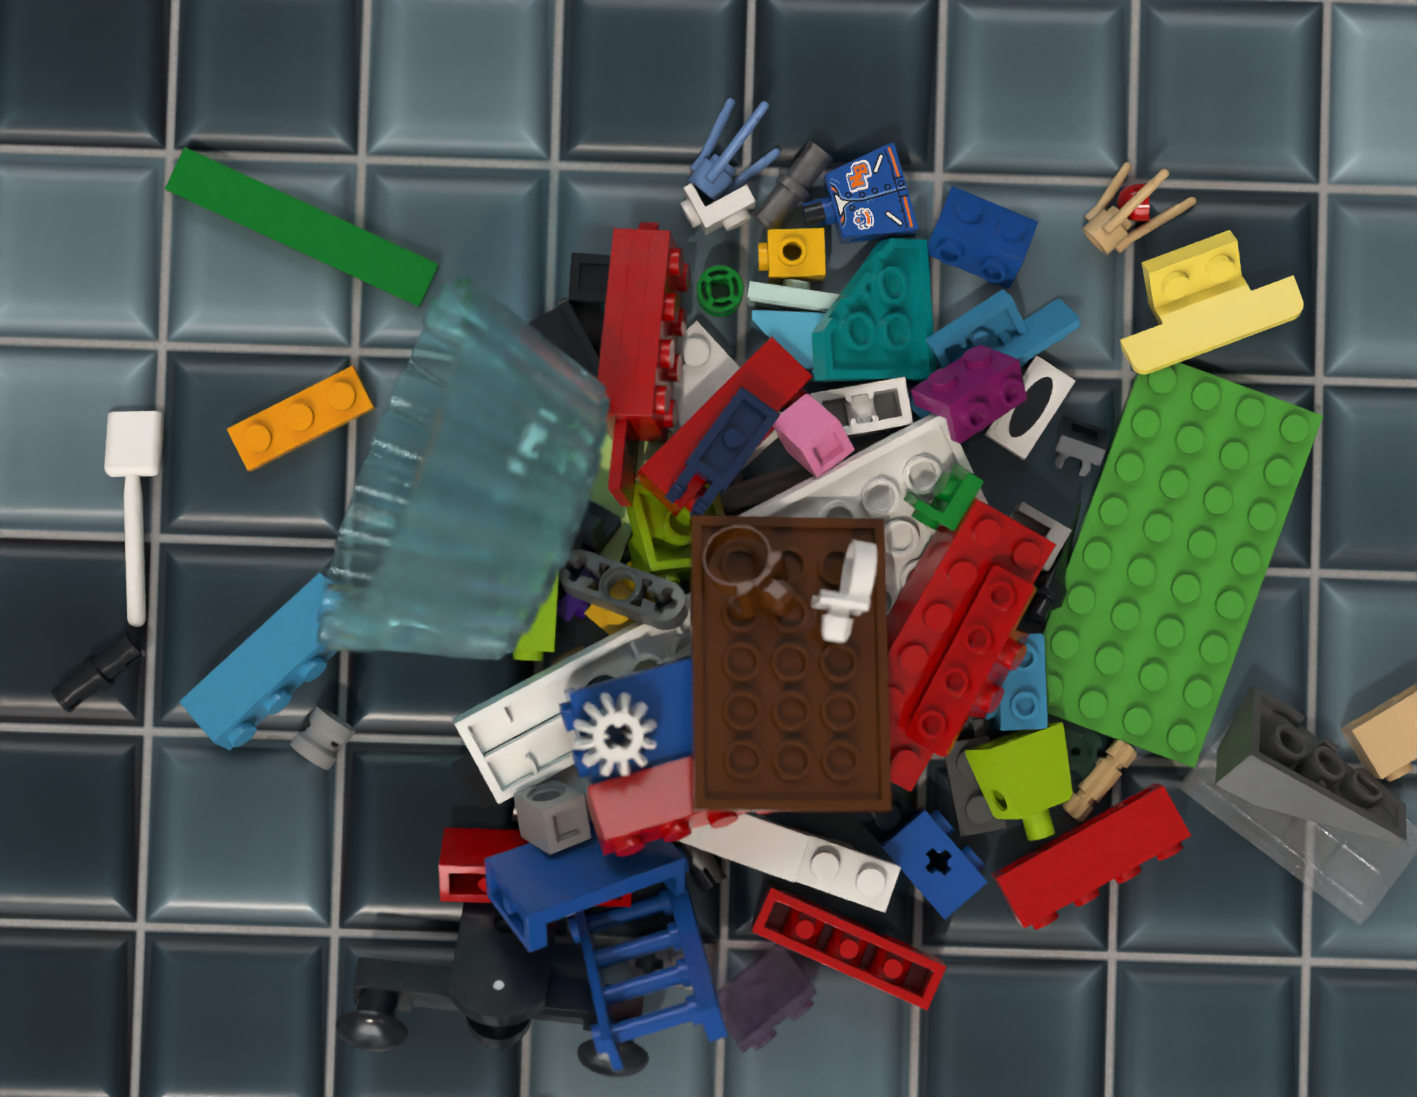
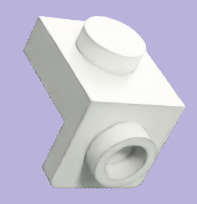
M692 183L683 187L686 200L681 202L680 206L691 227L694 228L700 225L705 235L722 226L725 227L726 231H731L751 219L749 212L755 209L756 201L747 185L706 207Z

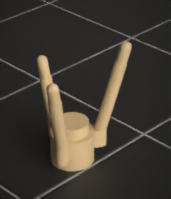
M1126 162L1122 165L1117 175H1115L1096 206L1084 216L1088 223L1082 228V231L1091 243L1105 255L1110 254L1114 249L1120 254L1132 242L1194 206L1197 202L1196 198H1187L1127 233V230L1132 226L1127 217L1169 176V171L1165 168L1162 169L1120 210L1115 206H1111L1106 211L1105 209L1132 168V165Z

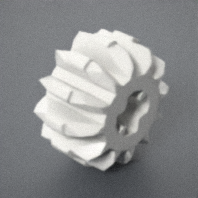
M605 692L600 694L602 710L598 711L589 702L583 705L585 712L592 716L590 722L582 719L574 720L573 726L580 731L587 732V735L575 739L573 745L577 750L590 748L582 759L586 766L590 767L601 759L599 772L604 776H609L616 762L620 774L627 776L630 774L628 759L632 758L642 767L647 763L646 758L638 752L641 746L647 749L656 748L657 742L643 736V733L653 731L657 728V724L653 719L640 720L648 709L643 702L635 704L629 710L631 696L622 692L614 707L613 699L610 694ZM613 724L617 728L625 725L626 729L620 731L625 736L620 744L612 740L607 744L604 743V739L609 738V735L605 733L609 725Z

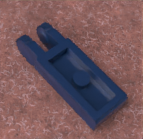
M741 386L684 464L686 468L670 488L665 498L673 504L676 500H680L688 489L689 482L696 474L711 486L703 496L697 499L691 508L692 512L689 516H703L719 492L722 494L725 492L781 414Z

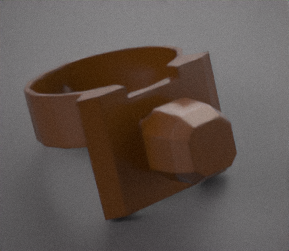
M733 525L715 533L705 545L702 559L709 581L717 590L726 595L738 596L745 618L754 616L763 606L778 615H787L796 606L798 601L794 590L787 584L789 573L782 551L772 552L768 540L761 531L750 526ZM736 538L754 539L762 543L768 550L767 567L752 582L725 583L715 578L709 571L710 559L716 549L725 542Z

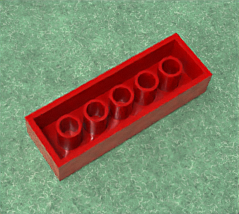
M976 497L973 499L955 531L943 524L939 525L887 615L891 782L910 792L913 790L934 753L906 737L905 731L993 566L997 565L1034 584L1056 546L1054 542Z

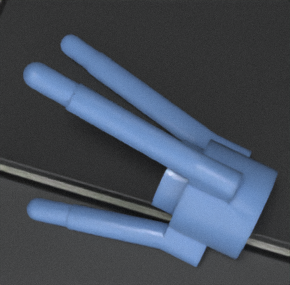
M733 98L727 99L699 157L690 167L694 173L687 180L712 202L742 187L780 156V150L775 148L735 179L731 178L736 170L728 163L768 110V102L762 101L720 157L714 154L710 158L735 105Z

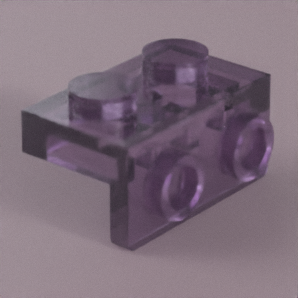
M776 943L719 989L717 996L726 1029L736 1040L738 1048L744 1053L751 1046L757 1051L768 1044L777 1035V1031L774 1028L788 1016L794 1021L805 1014L813 1006L814 1001L811 998L817 991L814 984L785 948Z

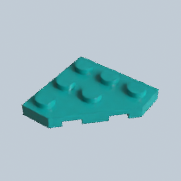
M889 238L877 243L811 333L815 381H884L905 377L906 381H925L931 373L936 371V361L925 342V339L934 334L927 240Z

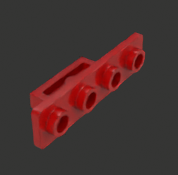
M995 565L992 567L905 731L906 737L940 757H947L969 716L984 719L987 713L990 714L995 711L1003 698L1004 688H1002V685L1010 670L1014 671L1019 667L1027 652V646L1024 644L1029 634L1017 628L1036 592L1035 585L1000 566Z

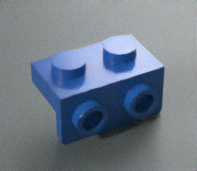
M952 186L928 241V256L981 277L990 283L1010 288L1024 262L1038 221Z

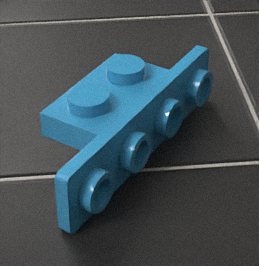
M1002 289L925 339V342L939 369L947 367L962 357L967 350L979 345L1019 359L1021 367L1029 359L1052 344L1063 340L1069 333L1079 328L1082 323L1079 316L1061 299H1055L1023 320L1012 296ZM912 393L908 395L911 411L919 420L932 414L915 406Z

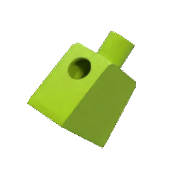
M1063 722L1048 723L1045 729L1017 730L964 750L989 809L996 819H1022L1029 841L1043 839L1055 834L1049 808L1069 801L1073 795Z

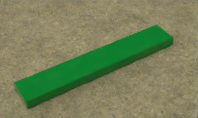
M184 147L165 187V190L419 308L422 307L440 268L439 264L186 147Z

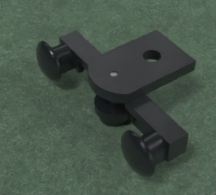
M463 902L453 967L359 957L353 985L354 1003L357 1006L356 1011L340 1016L336 1021V1029L340 1037L353 1047L365 1051L383 1052L399 1047L408 1037L406 1026L396 1019L397 1010L412 1012V1007L416 1006L461 1011L466 1015V1023L471 1034L484 1046L500 1050L511 1047L527 1033L532 1019L581 1024L585 1031H591L590 1026L598 1024L590 982L550 978L558 919L546 923L547 946L529 952L515 933L505 934L495 927L504 918L493 903ZM644 995L611 1005L610 1009L614 1024L641 1016L643 1013ZM593 1039L583 1042L577 1049L578 1059L586 1069L597 1075L609 1078L633 1076L641 1072L649 1062L647 1051L634 1043L635 1039L618 1043L624 1068L614 1071L607 1052L603 1054L597 1053Z

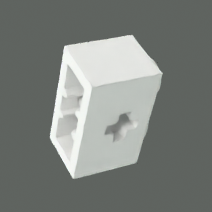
M905 377L810 394L840 421L849 439L901 430L913 424Z

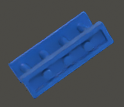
M686 879L685 893L674 896L666 886L658 889L659 894L631 902V907H613L588 915L587 909L576 912L574 915L567 916L574 943L581 942L597 1014L598 1024L590 1026L593 1041L598 1054L607 1052L614 1071L624 1068L618 1043L692 1021L694 1026L703 1023L709 1042L728 1037ZM665 912L666 916L674 914L675 922L668 923V929L597 950L594 933ZM669 948H674L675 952L683 950L684 958L677 959V965L605 986L603 968ZM683 984L684 988L690 986L693 988L694 994L686 996V1002L615 1024L613 1022L611 1005Z

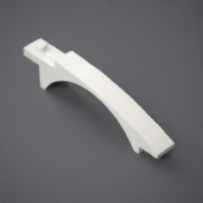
M575 764L538 783L540 784L555 778L585 795V802L587 786L591 785L588 777L579 778ZM748 813L739 815L737 821L722 828L713 829L708 824L691 829L692 833L689 836L678 840L794 883L796 881L884 913L886 912L901 868L900 865L854 850L851 844L795 829Z

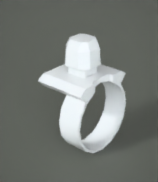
M852 539L843 564L839 593L821 590L819 596H812L811 608L828 610L827 614L822 616L821 634L823 640L844 643L850 636L854 620L849 618V614L860 616L861 611H868L877 564V546L875 543Z

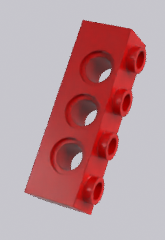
M771 882L768 884L750 925L751 932L924 1010H928L947 967L942 959Z

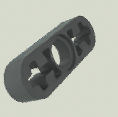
M583 549L570 551L559 561V581L565 592L574 598L660 630L675 629L688 616L689 606L684 592L679 585L672 581ZM586 566L590 576L600 580L599 589L594 579L586 576H580L575 582L571 575L572 571L580 572ZM630 580L635 583V590L630 597L617 600L610 596V589L617 581ZM646 589L651 600L665 603L669 597L672 598L675 605L674 609L665 608L662 614L659 613L656 604L645 599Z

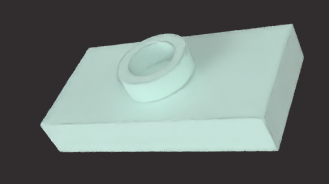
M783 279L782 286L750 281L747 304L749 306L781 311L827 313L840 294L810 290L811 283L801 280Z

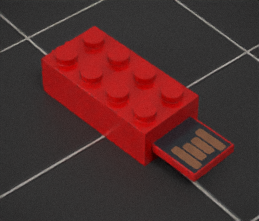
M640 222L638 229L613 228L594 414L611 440H613L608 490L619 505L623 507H633L639 441L667 442L669 428L676 427L678 415L677 400L672 399L673 382H680L682 375V356L677 354L676 350L678 337H684L686 332L687 314L686 309L681 308L682 292H689L691 266L689 263H685L683 248L677 246L671 231L659 230V223Z

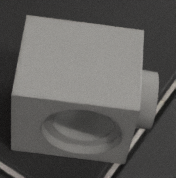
M553 778L514 794L521 838L551 855L591 838L585 795Z

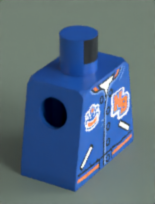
M894 142L828 172L823 178L826 197L802 203L807 228H821L834 224L840 244L880 241L889 238H908L915 236L919 229Z

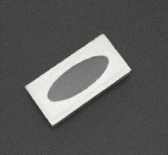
M1037 355L1022 375L1027 395L1026 400L991 423L984 434L1022 460L1026 459L1076 381Z

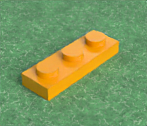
M350 366L227 428V431L247 471L252 472L376 408L356 368Z

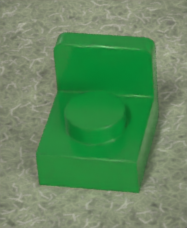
M955 463L951 471L944 472L938 479L933 490L935 498L931 504L909 491L903 500L915 508L911 517L922 524L936 530L941 523L955 531L984 481Z

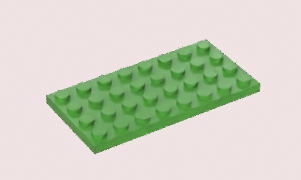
M1180 362L1150 374L1143 375L1136 372L1068 558L1066 597L1062 607L1050 611L1041 631L1045 643L1047 714L1111 738L1123 740L1130 745L1195 768L1323 415Z

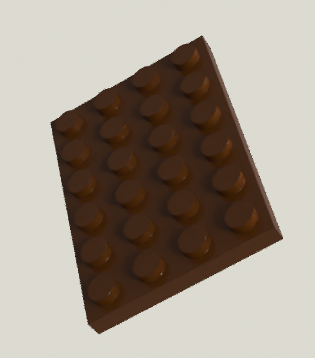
M692 515L689 519L692 812L891 811L884 519ZM733 525L750 526L761 531L768 540L772 552L782 551L789 573L787 584L794 590L798 601L796 606L787 615L775 614L763 606L754 616L745 618L738 596L726 595L712 585L707 577L702 557L705 545L715 533ZM736 538L729 540L719 546L711 556L709 571L715 578L725 583L752 582L767 567L768 550L762 543L754 539ZM852 539L875 543L877 546V564L868 611H861L860 616L849 614V618L854 620L850 636L844 643L823 640L821 634L822 616L827 614L828 610L811 608L812 596H819L821 590L839 593L843 564Z

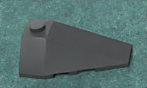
M1255 685L1248 690L1217 749L1215 785L1257 807L1397 845L1407 841L1406 804L1364 768L1352 769L1336 753L1338 745L1327 736L1320 741L1301 724L1305 717L1294 707Z

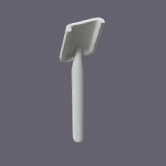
M158 411L110 412L107 418L104 469L106 474L111 477H125L124 529L127 620L133 627H140L146 621L143 494L140 476H155L161 471L164 414Z

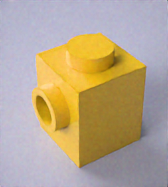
M824 228L767 230V243H758V270L768 272V283H783V279L824 282L826 276Z

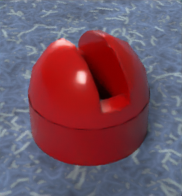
M1146 183L1125 187L1120 192L1117 200L1118 209L1120 210ZM1150 195L1127 219L1131 221H1149Z

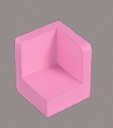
M805 394L782 412L773 425L786 451L815 477H819L835 467L855 450L840 421L809 394Z

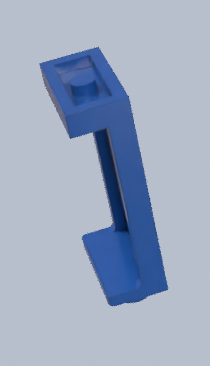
M691 656L579 689L572 687L564 690L566 702L559 703V709L566 731L575 730L576 738L587 735V732L576 729L573 726L574 720L582 719L590 722L592 716L585 712L583 705L589 702L598 711L602 710L600 694L607 692L610 694L614 707L622 692L631 696L629 710L639 702H643L648 707L645 715L640 720L653 719L656 721L657 728L643 733V736L655 740L657 745L655 749H647L642 746L638 752L647 760L643 767L638 765L632 758L628 759L630 774L692 756ZM613 724L609 725L605 730L609 738L604 739V743L607 744L612 740L620 744L625 738L620 732L626 729L625 725L619 728ZM590 748L572 750L579 778L588 777L591 785L622 776L617 769L616 762L609 776H604L599 772L601 759L590 767L586 766L582 759Z
M591 821L589 822L590 839L551 855L528 843L485 858L487 897L526 949L532 952L547 946L546 923L661 881H663L674 896L684 894L685 874L689 871L684 851L679 846L675 847L672 842H664L663 838L644 843L645 847L642 850L631 855L617 856L616 852L603 855L593 822Z

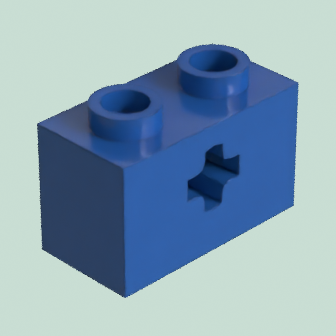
M920 807L889 835L880 846L897 865L901 866L900 869L938 913L946 919L988 883L980 874L986 865L968 845L960 851L949 838L955 831L954 828L937 809L929 815L925 809ZM932 848L938 853L943 852L945 849L947 851L943 857L947 866L941 871L935 866L930 867L928 870L926 869L930 862L926 853Z

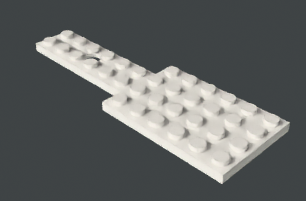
M932 413L844 459L819 477L812 476L738 516L884 519L886 609L888 615L936 530L911 517L915 508L903 500L907 492L909 491L931 504L935 498L933 490L938 479L944 472L951 471L955 463L973 474L974 472L961 444L951 440L946 419ZM980 488L975 497L987 503ZM690 593L685 595L689 606L688 616L679 627L672 630H660L636 621L453 718L457 730L498 804L513 797L515 793L530 788L574 764L572 750L576 749L573 745V741L577 739L575 730L567 732L561 714H559V703L566 702L565 689L586 687L597 676L608 675L617 678L691 656ZM672 602L658 609V611L662 614L665 608L674 609L675 605Z

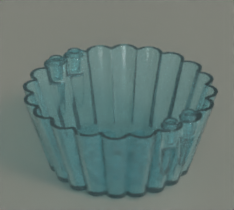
M467 276L464 281L458 278L454 285L445 282L438 299L434 297L431 299L422 322L425 326L417 339L410 360L405 364L398 377L389 404L374 432L368 455L355 481L350 505L337 534L334 547L335 553L325 577L323 586L325 594L317 617V623H321L317 634V643L323 644L324 649L372 652L374 650L403 651L456 658L502 659L505 653L514 651L522 634L528 633L535 622L540 606L544 605L549 598L558 572L570 554L579 525L587 510L591 488L602 460V452L600 450L608 431L609 421L606 419L610 399L605 395V385L470 276Z

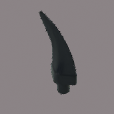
M1081 502L1078 505L1071 526L1072 531L1067 538L1062 553L1052 568L1044 576L1038 578L1034 584L1036 592L1032 598L1034 602L1028 617L1036 623L1044 624L1050 611L1062 607L1066 597L1067 562L1078 523Z

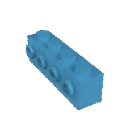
M319 572L185 695L179 703L213 743L228 750H231L233 747L242 746L254 736L257 730L256 726L269 714L273 715L280 712L289 704L292 699L291 694L304 682L313 681L320 676L326 669V662L337 651L345 650L352 646L362 634L361 629L369 622L337 585Z

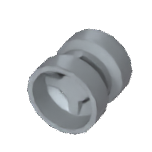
M316 705L309 715L310 727H307L303 732H298L290 746L315 765L325 770H330L337 759L336 751L338 750V745L348 743L356 730L331 711Z

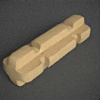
M1116 739L1106 750L1108 754L1106 758H1100L1077 786L1079 791L1073 793L1071 799L1063 803L1062 808L1076 821L1082 822L1094 809L1091 805L1094 802L1099 803L1122 775L1120 770L1123 767L1127 769L1136 758L1137 752L1125 741Z

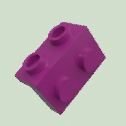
M983 345L967 350L962 357L947 367L931 373L928 379L911 389L914 405L945 418L951 440L959 444L1023 403L1027 398L1019 359Z

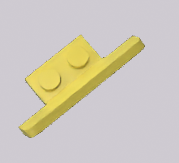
M1228 230L1142 262L1148 304L1159 325L1120 339L1121 349L1135 372L1143 375L1150 374L1295 320L1300 316L1304 302L1294 275L1251 291L1247 282L1242 277L1238 241L1233 233Z

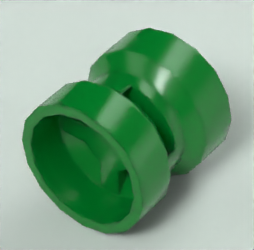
M722 265L710 267L701 274L697 282V300L699 306L706 314L712 317L724 318L732 315L739 309L743 299L744 286L739 274L734 269Z

